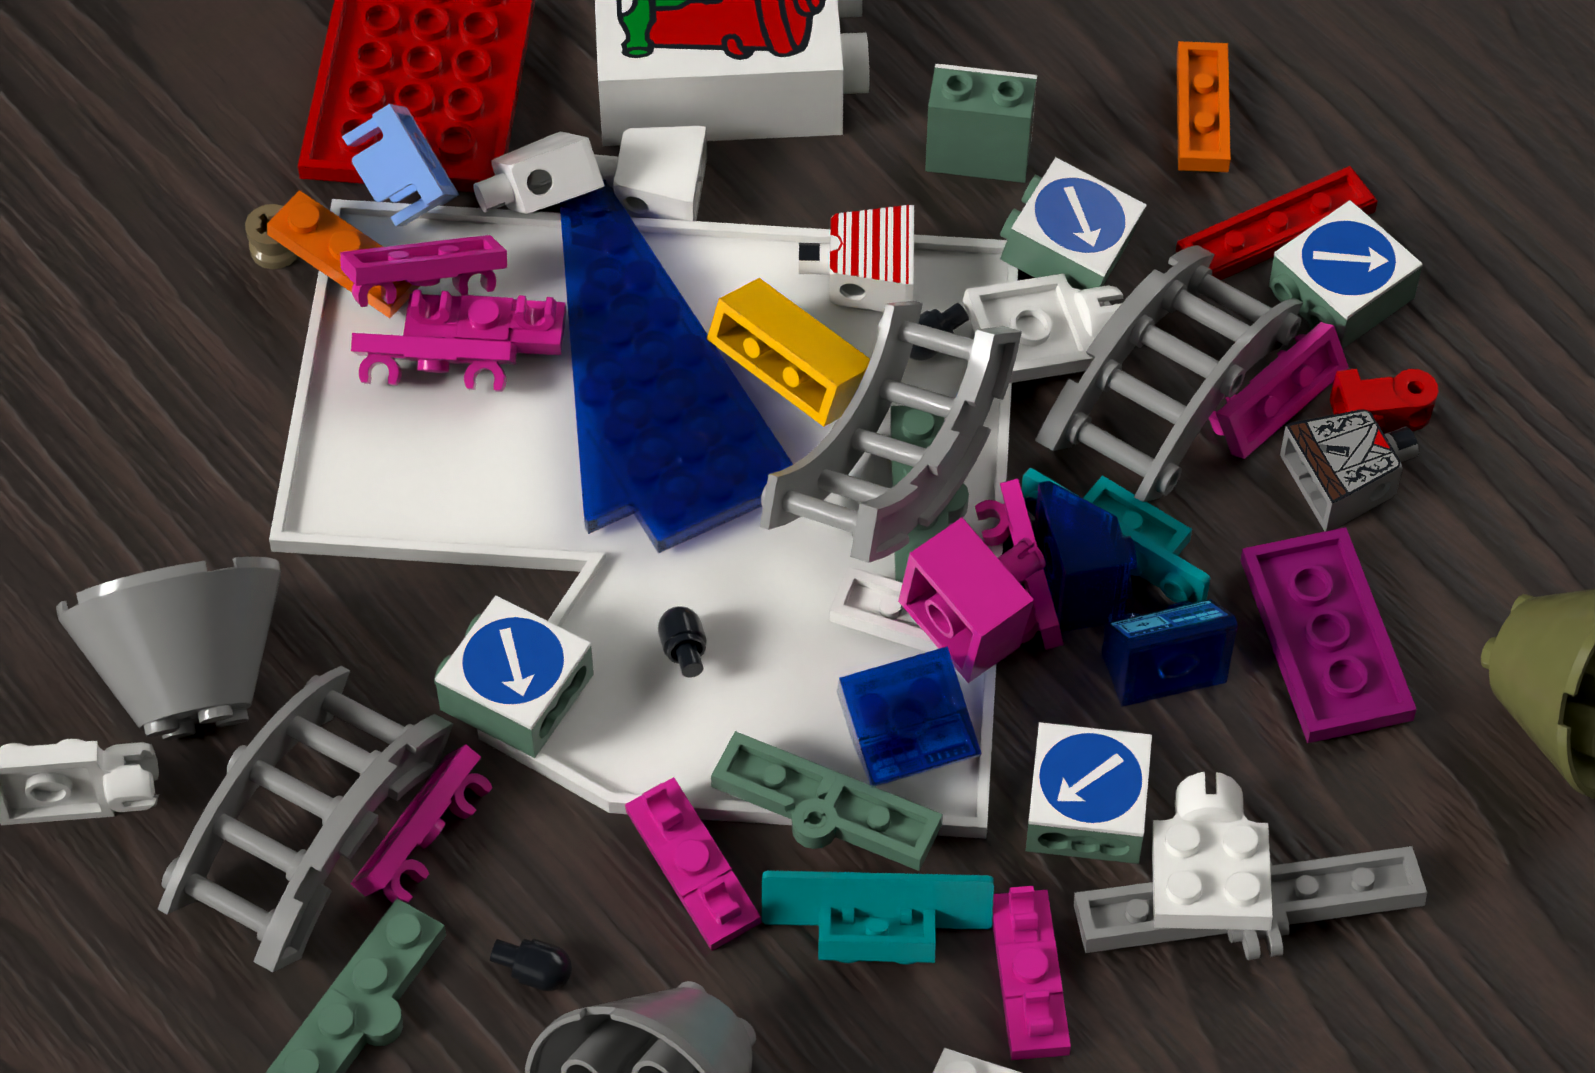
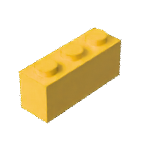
M757 278L718 299L707 336L709 342L823 427L843 415L859 387L870 361V358L761 278Z

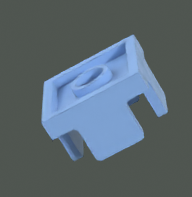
M388 104L372 114L373 118L342 136L347 146L356 147L382 131L383 138L352 158L354 167L376 202H383L389 198L392 202L398 203L416 191L420 194L421 199L390 217L395 226H405L431 209L444 205L459 196V193L407 107Z

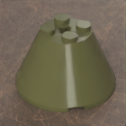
M1595 589L1538 597L1522 594L1515 600L1511 614L1505 620L1497 637H1492L1486 642L1481 654V665L1489 670L1490 686L1496 698L1575 791L1595 799Z

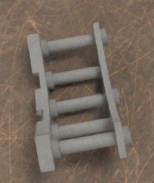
M1198 245L1187 247L1175 253L1168 262L1173 267L1164 274L1154 269L1124 300L1086 351L1089 356L1094 358L1079 383L1068 379L1035 441L1052 451L1070 448L1073 444L1076 445L1082 442L1144 477L1134 496L1136 499L1147 502L1159 499L1162 495L1167 496L1180 478L1182 468L1178 465L1225 396L1229 398L1234 396L1240 388L1246 372L1256 362L1272 351L1280 349L1282 344L1288 345L1293 340L1301 324V318L1297 314L1303 302L1296 298H1291L1271 308L1212 276V269L1208 267L1215 254ZM1203 294L1254 323L1249 326L1198 297ZM1175 310H1178L1235 343L1218 361L1159 329L1155 324L1167 313H1173ZM1143 345H1146L1206 378L1187 406L1122 371L1123 361L1135 346L1141 348ZM1112 389L1175 424L1155 459L1091 423V417L1088 415L1103 391L1108 392Z
M906 301L885 304L884 314L878 324L876 345L868 367L841 418L835 422L830 433L808 455L794 465L768 475V481L761 496L763 510L760 527L770 530L786 525L800 517L852 533L853 543L850 557L868 563L885 558L909 543V536L907 534L918 524L928 527L938 517L959 490L979 457L991 432V429L983 426L993 399H1004L1016 361L1022 331L1005 326L976 329L974 339L919 324L923 303ZM913 345L968 361L963 380L955 398L901 382ZM892 402L946 418L930 446L924 448L877 433ZM864 452L913 467L891 489L848 475ZM834 493L862 503L859 504V510L855 511L824 501V499L829 494Z
M343 666L330 670L321 676H313L302 690L277 711L248 746L241 745L235 750L227 765V775L199 818L180 857L175 858L169 864L162 878L161 885L165 891L158 907L159 911L170 914L198 900L257 932V939L261 941L253 962L271 972H275L301 959L317 919L332 892L323 884L340 856L349 860L352 859L361 844L377 825L378 815L373 812L387 797L398 801L411 788L432 775L438 767L453 723L433 714L415 725L408 724L404 727L342 695L350 670ZM336 716L390 745L383 752L374 750L369 753L320 726L333 720V717ZM298 742H301L360 773V776L344 797L337 795L335 798H332L275 768V766L285 754ZM259 785L322 818L323 826L308 850L302 849L296 852L236 820ZM224 840L286 873V879L290 882L276 909L268 912L206 878Z

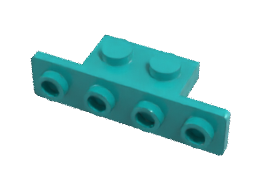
M1029 468L1023 475L1021 489L1026 508L1037 519L1047 521L1051 484H1055L1072 494L1074 493L1035 469ZM1102 475L1082 499L1112 514L1115 518L1109 558L1114 560L1126 573L1140 576L1159 587L1169 599L1176 603L1190 605L1207 601L1210 576L1178 556L1190 542L1192 529L1148 502L1136 499L1133 493ZM1107 515L1105 518L1104 534L1102 541L1103 546L1106 545L1109 522V517Z
M769 870L764 871L762 874V922L773 925H818V960H836L842 963H854L857 961H882L899 964H913L916 962L935 963V928L990 929L992 927L994 879L989 875Z

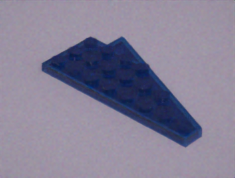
M604 179V187L560 202L584 524L586 531L590 534L634 514L659 554L762 507L761 496L767 484L768 475L794 464L716 346L707 340L708 334Z

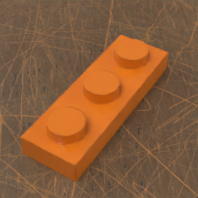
M1178 41L1177 129L1178 170L1229 172L1231 157L1228 43Z
M300 190L267 223V235L350 292H352L353 282L341 270L340 252L383 247ZM405 280L394 281L393 284L396 287L397 295L393 304H387L381 298L380 285L374 286L368 291V304L388 318H391L409 299L410 293L412 294L420 286L412 285Z

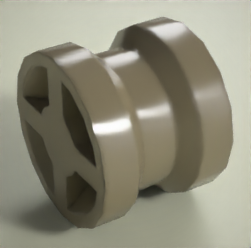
M262 205L254 209L246 219L245 230L249 240L250 255L254 262L262 268L282 269L291 265L298 258L296 254L267 235V223L279 212L283 205Z

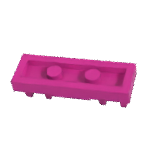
M491 235L344 251L340 252L341 270L353 282L352 295L355 301L361 307H367L368 291L377 285L381 286V298L387 304H393L397 295L396 287L393 284L394 281L405 280L415 286H433L440 283L441 278L452 277L455 289L461 295H468V281L470 277L475 274H481V286L487 292H493L496 287V276L492 270L507 268V250Z
M415 289L409 295L403 336L512 342L517 346V353L561 355L566 321V302H556L553 297H547L546 301L527 300L526 296L519 295L517 300L508 297L451 296L448 291H442L441 295L422 294L421 290Z
M1320 322L1309 333L1296 336V344L1288 351L1280 350L1277 353L1278 357L1249 381L1250 384L1231 398L1226 397L1227 404L1217 412L1213 411L1209 417L1212 429L1216 434L1225 436L1232 455L1245 459L1331 384L1335 379L1336 371L1349 368L1334 325Z
M352 333L351 352L359 356H367L359 366V378L364 384H371V372L376 365L385 364L389 369L388 384L398 386L402 377V371L395 359L418 362V371L449 373V364H471L467 367L464 374V383L469 390H476V378L481 371L490 370L495 378L493 383L494 390L496 392H503L507 379L504 370L499 364L516 365L517 346L512 342Z
M1014 479L1000 483L1004 500L1003 504L996 500H985L975 506L978 521L990 517L1000 520L995 528L982 531L984 543L987 546H997L1005 542L1009 535H1011L1013 546H1015L1023 538H1029L1034 542V546L1028 550L1031 553L1038 547L1019 480ZM1042 569L1036 571L1020 583H1024L1025 590L1034 599L1021 643L1030 641L1037 631H1040L1044 648L1047 650L1064 644L1045 572Z
M466 744L444 757L350 883L364 896H368L383 888L385 896L392 903L397 898L405 903L412 899L413 896L404 890L400 884L401 874H407L412 880L419 883L428 877L429 872L421 862L413 859L406 860L408 855L415 847L421 846L425 849L436 839L446 824L440 817L447 807L455 816L466 819L475 813L476 809L464 798L465 787L472 789L480 797L488 794L493 788L489 780L478 773L469 774L481 756Z
M674 777L642 793L641 796L625 804L628 816L711 951L761 923L760 914Z
M1034 886L1010 887L1009 893L994 894L992 925L1011 1060L1070 1055L1071 1044L1048 890L1034 891Z

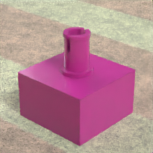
M961 517L909 553L898 602L962 677L970 683L1020 647L1034 599L1020 583L1036 571L1042 570L1046 566V562L1039 548H1036L1031 553L1028 552L1034 546V542L1029 538H1023L1017 545L997 558Z

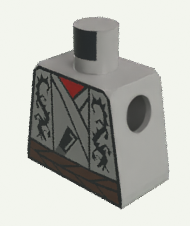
M1361 409L1287 424L1285 426L1280 456L1323 530L1330 531L1392 498L1397 493L1403 469L1401 462L1417 457L1419 449L1415 435L1409 427H1403L1384 434L1372 413Z

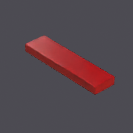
M1348 166L1177 241L1176 253L1187 247L1198 245L1215 254L1208 268L1212 269V276L1222 280L1274 257L1275 251L1349 200L1367 215L1376 212L1378 200L1352 167Z

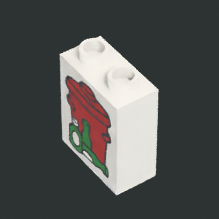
M595 0L598 87L603 146L621 145L623 132L629 128L706 126L707 141L843 135V94L869 93L867 33L840 34L839 18L862 17V0Z

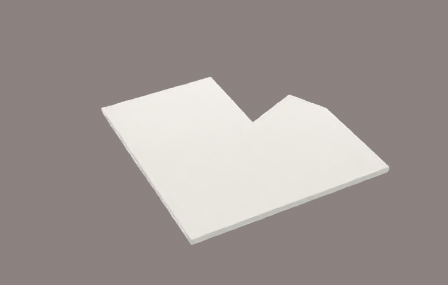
M332 199L331 212L383 247L491 235L507 250V268L492 270L496 276V287L493 292H487L481 286V274L471 276L468 281V295L508 297L516 300L519 295L526 296L527 300L546 301L547 297H553L556 302H566V321L561 355L517 353L516 365L499 364L504 370L507 379L503 392H496L494 390L493 383L495 378L490 370L481 371L476 378V390H469L464 383V374L467 367L471 364H449V373L418 371V362L395 359L402 371V377L398 386L388 384L389 369L385 364L376 365L371 372V384H364L359 378V366L367 356H359L351 352L352 333L403 336L409 299L391 318H388L369 304L367 307H361L355 301L352 292L319 271L269 537L272 552L580 572L548 621L591 642L594 675L535 758L478 729L477 731L478 738L608 813L627 814L625 810L626 803L641 796L642 793L674 777L700 819L792 825V820L711 787V775L734 732L737 731L943 814L942 827L938 833L940 836L986 839L996 664L968 683L945 657L829 622V610L847 567L850 566L895 580L894 553L869 563L850 557L853 543L851 532L805 517H800L786 525L770 530L761 528L760 522L763 510L761 496L767 484L768 475L792 466L808 455L830 433L837 420L823 427L707 340L718 299L757 278H761L871 359L878 337V324L884 312L834 305L829 301L830 275L799 274V243H830L831 229L537 211L524 214L504 209H494L485 213L481 208L437 206L405 226H395L390 217L411 204ZM914 235L913 301L923 303L921 314L925 311L930 312L933 309H937L942 313L956 303H959L965 309L963 298L967 288L1018 281V269L1000 260L1007 240ZM452 277L441 278L440 283L433 286H420L418 290L422 291V294L441 295L442 291H448L451 296H461L453 285ZM970 320L953 330L956 335L974 339L975 333ZM941 352L923 361L909 358L901 382L955 398L963 380L968 361ZM1009 383L1003 400L993 399L983 426L991 429V432L974 466L963 482L969 492L968 509L963 519L983 542L982 531L995 528L1000 520L990 517L978 521L975 506L985 500H996L1002 504L1004 503L1000 483L1006 482L1012 383ZM894 402L891 403V406H904ZM890 408L877 431L878 434L891 437ZM864 452L848 474L855 478L892 488L891 460ZM834 493L829 494L824 499V501L855 511L859 510V504L862 503ZM1003 543L997 546H988L997 558L1002 555ZM672 607H688L701 620L707 642L706 650L700 657L704 669L696 677L688 678L683 676L680 665L672 662L663 651L658 634V623L663 613ZM949 717H961L978 752L976 756L878 785L871 784L856 750L858 744ZM955 720L942 723V725L953 723ZM954 728V729L956 730L955 733H957L958 736H959V738H960V739H958V740H961V742L963 743V741H962V739H961V737H960V735H959L957 729ZM916 731L894 738H890L884 741H880L877 743H873L867 746H863V749L888 741H892L895 739H899L905 736H909L912 734H916ZM938 737V739L940 740L938 742H940L942 746L943 743H945L946 740H948L945 738ZM920 742V745H921V747H922L924 753H925V754H928V753L925 752V750H927V749H924V748H923L924 746H922V744H921V743H923V742Z

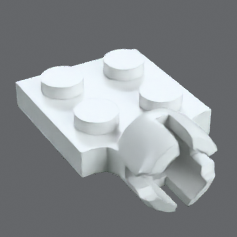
M1065 274L967 288L963 304L974 333L976 329L1000 326L1022 331L1016 361L1009 382L1013 383L1086 371L1094 359L1086 353L1087 349L1121 305H1112L1109 301L1123 299V294L1117 287L1109 285L1083 290L1075 289L1067 282Z
M65 739L57 744L27 746L20 743H10L1 746L0 824L14 825L115 817V811H143L155 807L159 795H154V781L158 780L159 769L152 744L145 742L115 744L106 748L105 751L99 747L97 741L86 742L80 739Z
M1205 772L1188 776L1176 789L1174 818L1153 820L1154 928L1271 931L1273 915L1268 823H1256L1247 820L1243 809L1242 789L1232 777L1216 772V794H1206Z

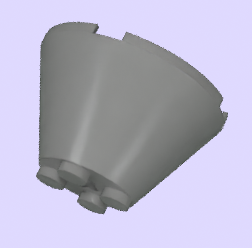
M268 557L233 558L234 567L208 572L206 562L199 561L126 576L76 593L78 605L68 609L67 601H61L56 606L58 620L139 729L145 730L146 737L162 735L163 740H173L191 736L196 733L195 724L215 722L216 727L236 725L249 720L247 709L252 705L281 579L280 564L276 559Z
M687 981L682 982L677 988L576 1009L563 1014L546 1027L533 1043L526 1061L525 1073H751L752 1046L755 1044L756 1034L749 1022L737 1017L728 1006L716 997L708 994L701 985Z

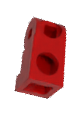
M1357 369L1336 371L1329 400L1334 415L1361 409L1371 412L1383 433L1386 434L1403 427H1409L1412 431L1425 427L1432 416L1439 390L1435 378L1428 372L1420 369H1407L1401 371L1395 377L1367 380L1360 379Z

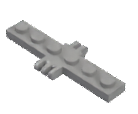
M1409 846L1272 865L1270 860L1273 915L1271 931L1154 928L1153 882L1077 892L1074 894V909L1085 953L1228 933L1231 943L1242 941L1247 960L1260 959L1261 953L1258 939L1262 938L1265 939L1270 957L1282 956L1283 942L1281 936L1289 935L1290 924L1425 906L1427 890L1413 847Z

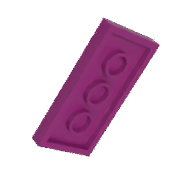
M1344 527L1243 548L1240 561L1307 743L1414 721L1417 710L1347 528Z

